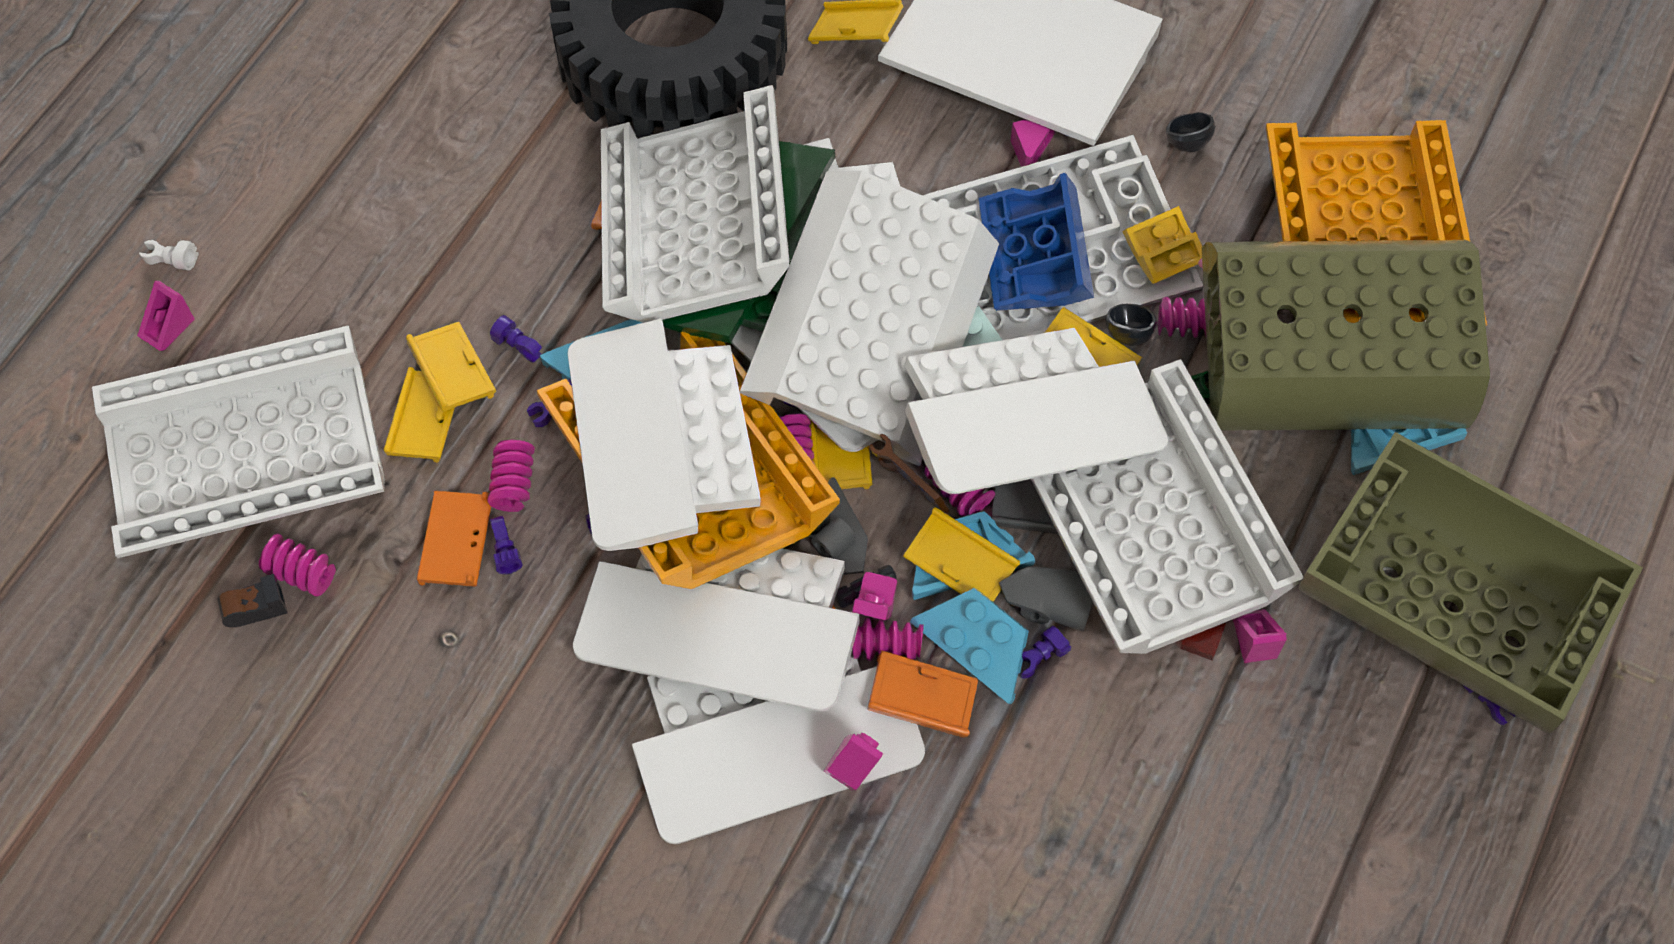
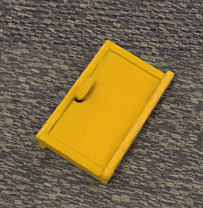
M901 0L824 2L823 6L825 9L808 36V41L812 44H818L819 41L876 39L888 42V34L904 6Z
M1065 307L1060 310L1045 331L1047 333L1075 328L1099 367L1135 361L1138 366L1142 359L1140 355Z
M460 322L415 337L412 334L406 336L407 344L442 412L486 396L488 399L494 397L496 389Z
M408 367L383 451L389 456L432 459L438 463L441 459L455 408L442 412L422 371H416L413 367Z
M810 419L809 428L812 432L810 439L813 441L811 450L814 452L812 461L825 480L828 482L832 477H835L841 490L858 487L870 489V486L873 484L869 446L857 452L845 451Z
M936 507L932 509V514L903 555L904 558L958 593L963 594L976 588L993 602L1001 591L999 582L1011 576L1016 567L1020 565L1018 559Z

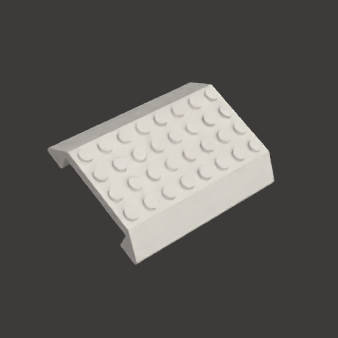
M773 85L743 92L745 111L678 129L638 139L629 122L601 129L602 297L605 311L642 323L661 318L663 320L767 295L790 265Z
M827 171L740 393L770 405L773 397L881 441L883 440L880 438V434H885L892 442L894 452L899 458L920 466L923 457L906 416L905 409L908 402L923 399L904 367L905 361L909 356L963 347L999 246L998 241L979 219L864 171Z
M349 326L92 387L95 413L105 430L118 525L111 526L115 556L117 558L384 492L385 478L362 369Z
M1181 359L1152 369L1149 381L1145 383L1168 436V442L1163 451L1031 479L1119 653L1146 654L1266 607L1301 583L1303 579L1301 571Z

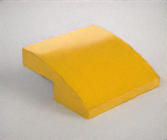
M1179 206L1122 231L1137 262L1152 284L1198 265L1199 260L1202 258V244L1197 233L1190 232Z

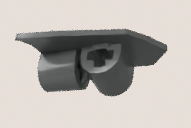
M832 477L828 484L839 497L840 503L808 537L811 538L814 548L822 557L844 561L845 569L843 575L863 573L868 537L836 478Z
M1028 566L999 582L1006 602L1021 607V615L1027 620L1038 624H1046L1053 620L1055 623L1084 632L1093 600L1078 571Z

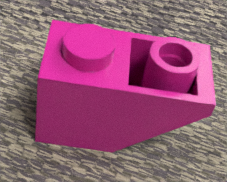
M863 732L857 735L851 734L846 736L823 772L850 790H857L883 755L882 752L877 750L879 743Z

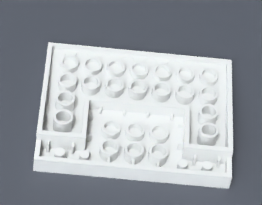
M914 0L889 38V41L880 52L878 61L1094 146L1144 65L1147 54L1158 37L1162 18L1114 0Z
M1134 135L922 195L977 218L982 223L978 199L980 197L1011 188L1026 191L1053 185L1059 174L1065 172L1076 186L1094 298L1066 306L996 311L994 309L990 276L988 274L977 306H980L1002 340L1045 333L1063 307L1090 323L1106 318L1109 309L1119 304L1127 303L1147 306L1162 301L1164 297L1173 298L1203 288L1195 266L1152 284L1137 262L1124 237L1123 230L1170 210L1147 155L1142 156Z

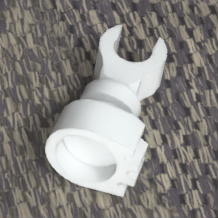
M148 240L144 244L148 250L153 252L149 254L139 253L142 259L149 265L164 262L165 264L173 265L176 269L191 270L199 255L196 252L197 247H194L195 244L184 240L179 241L176 247H164L158 244L157 241Z

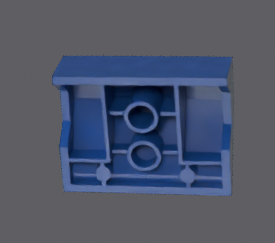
M1066 172L1059 174L1053 185L1032 191L1011 188L978 198L982 224L999 243L989 271L993 304L996 311L1066 306L1094 298L1077 188Z

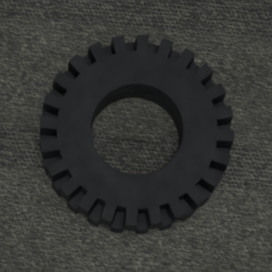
M550 0L552 13H549L559 71L562 82H567L569 96L575 104L583 101L586 115L594 122H597L605 114L608 127L633 121L637 139L652 135L655 126L664 127V132L678 129L680 126H689L714 118L738 113L737 107L745 111L743 92L773 85L775 92L777 88L776 75L783 76L785 70V53H787L785 0ZM671 8L695 11L708 17L716 24L706 35L698 40L675 47L646 45L632 39L625 33L628 27L642 16L654 11Z

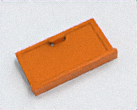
M434 491L417 581L421 586L425 585V583L477 586L491 506L488 503V492L472 494Z
M881 650L877 658L878 665L867 710L962 738L969 736L970 731L968 727L978 684L977 678Z

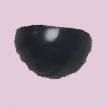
M1203 112L1183 114L1169 122L1166 127V135L1168 141L1178 150L1196 152L1204 148L1212 139L1216 126L1213 117Z
M1126 303L1116 305L1109 309L1105 318L1109 333L1119 343L1129 346H1138L1147 342L1152 337L1157 326L1155 314L1149 308L1138 304Z

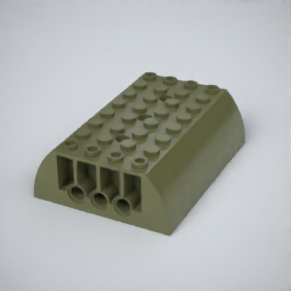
M1468 240L1206 242L1201 248L1210 409L1221 431L1467 429L1476 420L1486 396L1490 379L1480 257L1478 248ZM1347 308L1354 309L1359 314V322H1348L1343 316V310ZM1280 309L1291 311L1294 321L1288 324L1281 322L1278 319L1277 311ZM1409 309H1420L1425 316L1424 322L1413 321L1409 316Z
M1395 432L1308 568L1298 590L1541 731L1550 734L1565 719L1643 567ZM1383 568H1393L1399 577H1389L1385 574ZM1443 602H1453L1457 605L1459 612L1449 611ZM1505 636L1516 638L1521 647L1516 648L1509 645Z

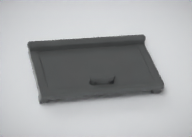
M1031 479L995 486L996 494L993 501L991 518L995 520L998 527L1058 534Z

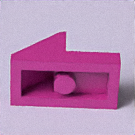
M865 572L860 594L854 601L852 612L882 620L889 619L893 612L897 580L892 577Z

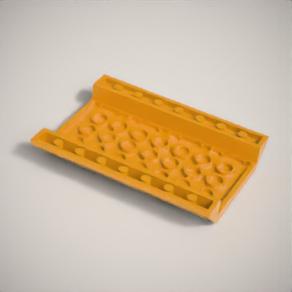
M1446 120L1416 121L1411 134L1404 136L1299 137L1297 123L1266 124L1283 241H1470ZM1347 308L1343 310V316L1348 322H1359V314L1354 309ZM1409 309V316L1413 321L1424 322L1425 316L1420 309Z
M683 331L680 332L679 350L726 345L721 341L692 336ZM732 354L740 392L747 373ZM563 379L538 389V397L582 462L572 386L567 379ZM740 393L761 497L760 506L696 513L698 521L697 534L639 547L638 549L662 584L694 589L808 537L840 503L837 494L771 405Z

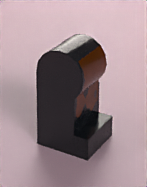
M274 574L261 577V582L243 587L241 590H230L219 595L217 601L222 623L225 627H241L288 614L282 587Z

